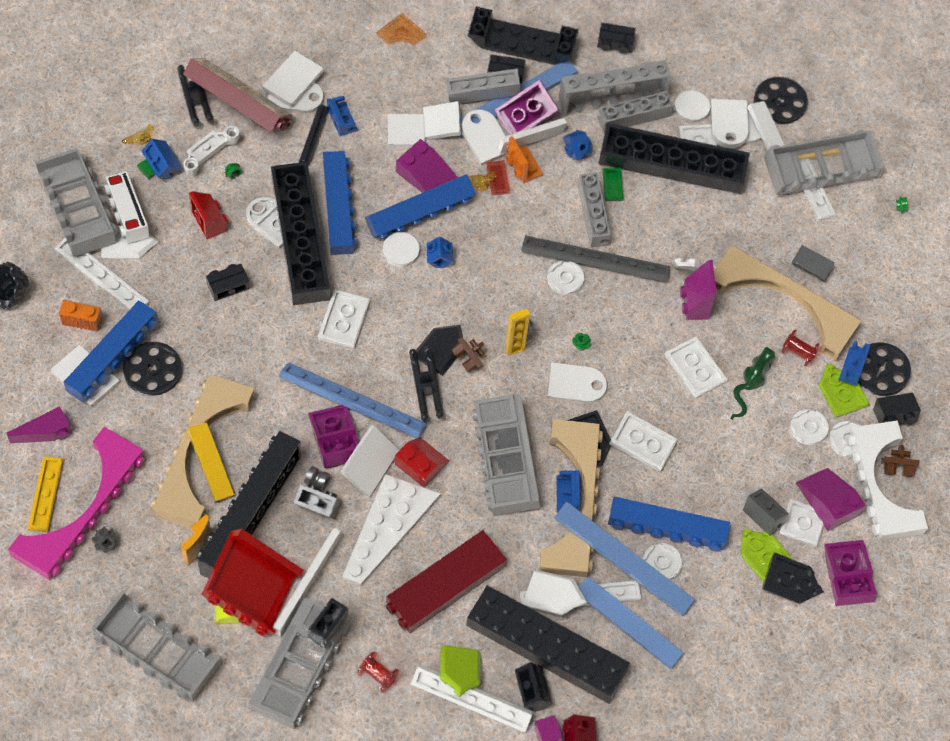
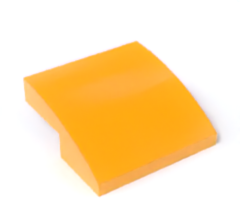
M207 515L191 526L192 536L181 545L183 560L188 565L197 558L201 548L206 546L208 537L211 534L210 521Z

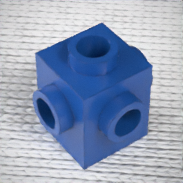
M576 130L563 136L565 142L564 149L568 156L581 160L592 152L590 147L592 143L586 132Z
M437 237L426 243L428 264L436 268H443L453 263L452 242L442 237Z

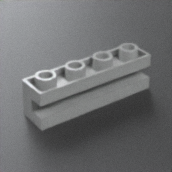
M518 69L446 79L449 103L458 101L461 104L516 96L520 93Z
M665 91L600 107L598 121L603 133H605L607 123L631 127L671 117L673 103L668 92Z
M598 173L580 174L578 190L590 247L609 246L611 234Z

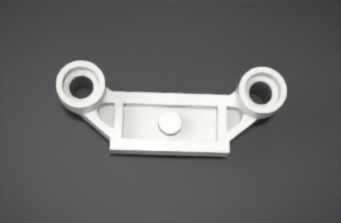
M229 126L225 129V132H215L213 130L186 151L188 158L183 163L187 176L195 177L199 166L224 146L236 145L240 137L239 129L236 126Z

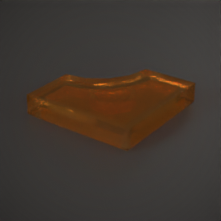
M403 13L377 31V35L388 45L394 42H406L415 46L426 37V33Z

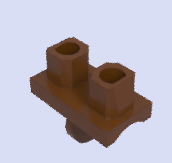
M461 337L451 351L456 358H459L464 353L468 355L469 359L462 363L467 372L476 368L480 369L483 363L476 356L475 352L482 357L485 353L481 348L485 344L483 341L477 344L472 339L469 342L473 347L471 349L463 337Z
M899 445L898 450L891 449V455L897 456V458L887 456L881 458V464H884V474L896 475V465L903 466L902 476L914 477L916 467L919 466L920 460L904 458L911 456L910 451H905L904 445Z

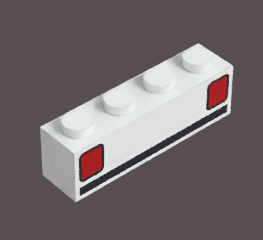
M128 172L105 177L106 185H104L106 196L110 195L111 197L109 203L111 209L116 211L114 212L116 223L121 224L119 226L121 236L126 238L127 243L149 238L148 225Z

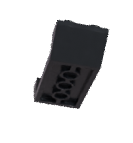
M475 7L468 37L480 48L552 65L571 60L579 29L562 25L560 33L492 19L493 10Z

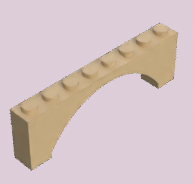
M734 246L730 247L714 270L716 291L722 295L725 291L735 288L764 287L782 292L796 300L805 308L815 322L821 339L822 347L820 352L834 361L838 359L860 325L861 320L855 315L845 312L838 305L828 302L822 296L809 291L807 287L797 284L790 277L778 273L774 268L766 266L757 258L747 255L743 250Z
M210 374L208 381L205 380L203 383L201 397L196 399L194 413L189 415L187 429L206 422L209 427L231 414L241 411L248 412L255 397L254 388ZM183 430L180 438L181 444L174 450V460L172 464L169 463L167 466L166 479L161 481L158 489L160 493L157 498L153 499L151 509L153 510L154 517L191 528V526L205 516L206 510L205 506L200 505L194 497L186 478L187 460L193 444L188 431Z
M553 419L550 445L558 447L571 460L576 470H579L584 490L582 514L592 520V515L596 516L597 504H593L594 497L598 495V486L595 485V479H599L600 467H596V463L600 461L601 449H598V443L602 442V431H599V424ZM570 531L557 543L548 548H541L539 570L558 575L587 577L588 572L592 571L593 560H589V553H593V548Z

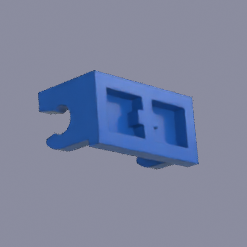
M344 96L327 99L328 111L339 137L358 131L347 103L344 101Z
M151 139L142 149L143 155L157 178H172L173 175L170 172H179L182 169L166 141Z
M857 341L853 342L852 347H849L839 377L840 381L855 386L858 384L870 348V344L867 343L863 347H858Z
M579 470L559 471V475L556 476L557 513L566 501L579 510Z

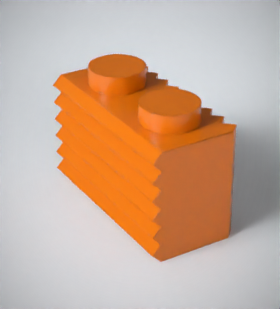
M63 300L59 311L62 326L80 327L81 329L84 328V330L88 329V331L95 330L97 332L103 318L101 307Z

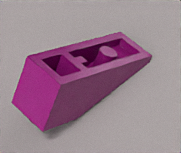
M59 406L7 432L6 435L10 444L47 442L66 439L72 433V429Z

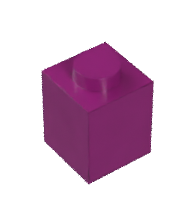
M555 715L535 721L534 729L539 741H562L563 737Z

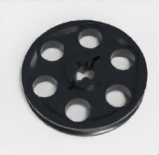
M771 77L764 80L758 85L754 95V103L764 101L767 108L774 111L771 117L775 124H790L799 120L805 113L808 102L807 94L803 87L796 81L786 77ZM776 84L779 88L772 89L769 85ZM792 87L796 92L790 93L787 91V88ZM764 94L768 99L762 100L758 95ZM800 102L803 106L796 107L793 103ZM788 112L791 114V117L786 118L782 113Z
M142 343L133 349L129 357L125 358L123 363L124 377L129 387L139 394L146 396L161 395L173 389L178 383L182 373L181 360L177 352L165 343ZM152 348L159 350L158 354L154 356L149 355L148 351ZM133 357H140L142 359L138 364L131 363ZM167 357H173L175 359V361L172 364H167L164 362V360ZM156 365V371L152 370L149 372V366L153 367ZM133 374H139L141 376V378L138 381L130 380V377ZM166 374L174 375V379L171 381H165L163 378ZM148 383H156L157 387L149 390L146 388Z
M883 342L871 343L867 354L870 363H864L861 374H869L871 379L863 380L860 376L859 385L865 391L877 396H892L899 393L906 386L910 378L911 365L909 359L902 350L892 344ZM883 349L886 351V355L879 356L876 351ZM899 358L903 364L900 366L895 365L893 360ZM885 362H887L885 365V370L880 372V374L878 375L879 368L884 366ZM900 375L903 378V382H896L893 377ZM885 383L887 389L881 390L877 387V384Z

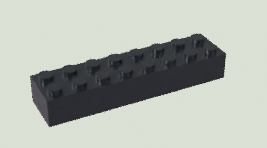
M607 123L598 164L741 194L750 152Z
M299 162L271 166V179L292 304L298 305L330 300V286L308 163Z
M279 431L276 436L271 438L268 445L269 448L266 452L263 451L259 457V464L256 468L253 467L251 469L246 484L243 483L241 485L238 497L230 502L228 506L229 511L220 518L217 530L211 532L207 540L208 544L199 551L197 560L200 575L209 579L231 531L243 529L250 535L254 533L301 458L300 440L282 431Z
M486 585L467 617L466 626L531 662L543 666L544 669L608 704L612 700L630 665V662L488 585Z

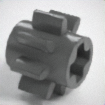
M105 526L103 529L95 530V537L91 538L93 543H95V549L99 550L101 548L104 553L110 549L114 550V544L118 542L117 537L114 536L116 534L113 529L108 531Z

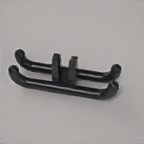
M178 65V76L192 125H199V118L194 106L200 104L202 105L207 123H212L214 117L211 114L205 89L192 80L187 82L186 76L183 75L185 71L184 66Z
M430 346L424 348L428 367L427 372H420L416 350L410 349L409 351L420 415L423 422L429 420L425 395L433 394L437 418L442 419L444 417L436 368Z

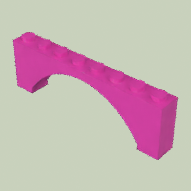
M103 427L93 440L94 449L99 452L101 457L102 477L99 490L90 507L75 521L56 531L34 536L19 534L8 548L12 558L49 581L53 576H58L64 561L71 559L77 544L81 545L84 542L87 531L94 529L98 522L97 518L101 513L105 514L107 512L110 501L120 495L121 487L124 483L131 481L133 471L136 468H140L145 461L143 449L106 427Z

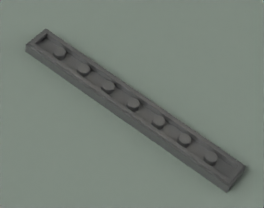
M525 235L521 250L523 252L664 282L668 281L670 266L527 235Z

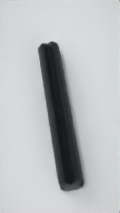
M324 104L317 108L299 162L310 164L328 112V107Z

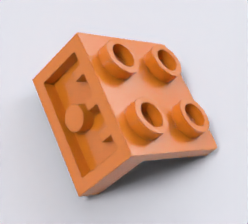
M509 137L506 160L509 165H513L516 178H520L522 183H526L543 176V172L527 145L519 148L514 137Z

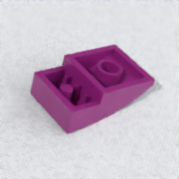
M339 405L308 413L324 468L346 463L359 444L347 407Z
M856 540L825 544L826 565L835 606L875 602L877 592L872 579L873 570L864 541Z

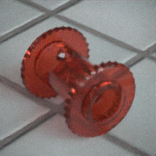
M793 330L783 344L782 353L784 354L788 349L805 359L804 366H808L815 358L820 344L817 343L814 347L797 338L795 336L797 330Z
M374 651L362 661L357 674L361 676L364 672L381 684L379 692L383 693L395 682L399 669L396 668L392 672L375 659L377 652Z

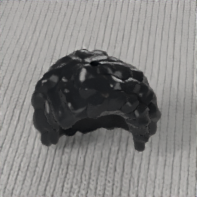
M8 261L2 263V265L0 264V307L2 309H11L16 303L23 300L25 288L30 284L25 272Z

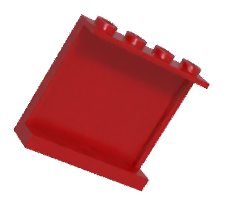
M243 529L231 531L201 595L207 598V602L223 608L224 613L237 617L241 624L254 628L257 634L261 636L276 633L272 627L294 578L301 577L304 570Z

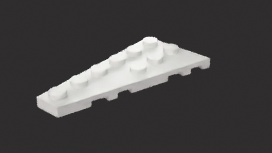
M385 474L342 579L361 586L441 494Z

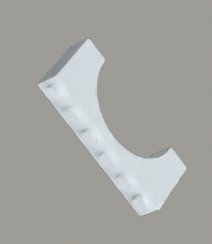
M898 421L853 427L848 435V443L854 451L852 454L853 462L858 467V480L863 485L862 495L868 504L867 513L873 521L872 532L874 536H877L878 541L923 535L928 529L923 510H908L893 504L881 493L875 481L874 464L877 456L888 448L898 446L902 440Z

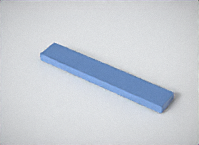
M587 577L580 585L579 589L590 606L669 669L682 656L683 652L590 577Z

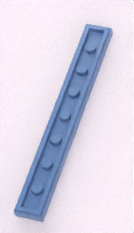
M569 60L559 63L520 85V92L538 80L544 84L548 91L559 85L562 77L577 75L578 70ZM514 96L493 99L475 110H485L497 119L499 117L494 110ZM466 115L460 117L461 125H462V121H463V119H464V117H465ZM478 117L470 118L473 123L480 122Z
M289 362L280 371L279 377L413 437L419 438L426 428L427 423Z
M567 501L554 517L555 520L681 616L685 614L695 600Z

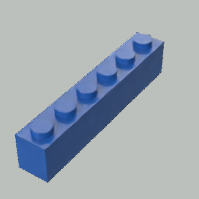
M345 151L323 152L330 255L353 254V248L356 247V236H352V232L355 231V223L350 218V216H354L353 204L349 205V200H352V189H348V184H351V176L346 170L350 169L349 158H345Z
M468 174L364 218L373 238L378 236L379 239L389 236V231L393 229L396 232L405 229V224L407 223L417 224L423 221L422 217L426 215L431 218L438 215V210L444 208L447 211L456 207L454 203L461 201V204L471 201V196L476 193Z
M138 300L63 381L66 391L83 403L88 398H92L96 389L108 380L109 375L120 367L121 362L126 357L132 354L133 349L138 343L140 344L144 341L148 332L156 328L159 322L157 312Z
M614 496L608 525H612V528L622 530L623 528L630 529L635 534L648 533L654 538L666 537L670 538L672 542L680 543L684 541L689 542L694 547L702 545L709 547L712 551L724 550L727 544L730 522Z

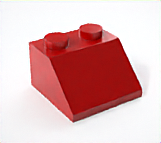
M195 191L189 192L191 212L206 239L208 240L227 232L228 219L225 214H221L218 201L214 200L211 194Z
M421 437L407 442L395 454V465L423 488L450 461Z

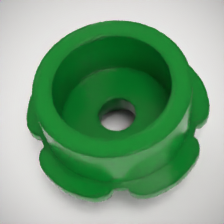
M230 163L226 166V177L233 180L235 177L232 174L235 172L237 177L241 175L242 169L238 163Z
M899 196L900 200H896L897 211L901 210V214H903V212L908 211L907 197L901 198Z
M577 333L572 339V343L577 349L584 350L590 347L591 338L587 334Z

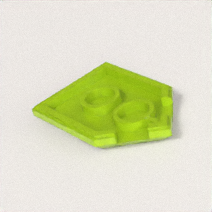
M827 363L819 383V388L835 418L868 407L870 403L859 383L855 386L840 381L839 377L842 370Z
M743 528L740 555L762 582H764L774 552L793 559L773 534L769 535L767 532L751 531V529Z
M450 645L442 646L440 648L439 679L444 684H449L454 689V693L459 697L471 688L474 689L480 686L481 653L475 649Z

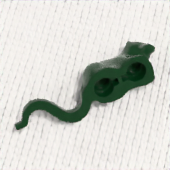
M765 347L762 353L752 360V365L746 367L743 373L745 384L737 385L734 388V397L741 406L742 411L739 414H732L731 420L734 417H743L747 412V406L740 397V391L743 389H757L763 385L765 373L770 370V362L775 358V352L770 348Z

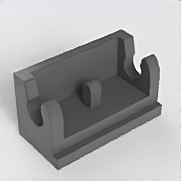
M801 245L792 261V265L802 267L820 277L824 282L835 263Z
M762 488L748 495L743 511L769 535L775 532L776 527L781 528L786 517L789 515Z

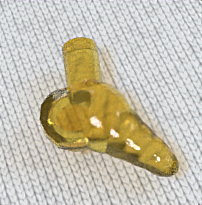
M149 124L143 131L123 139L122 143L148 144L151 140L150 134L154 130V126Z
M492 170L485 176L482 174L470 175L469 179L478 191L483 192L488 189V182L495 178L496 174Z

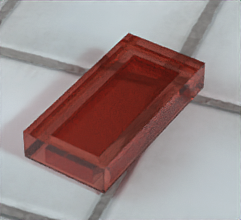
M504 160L486 162L491 196L509 194L510 189Z

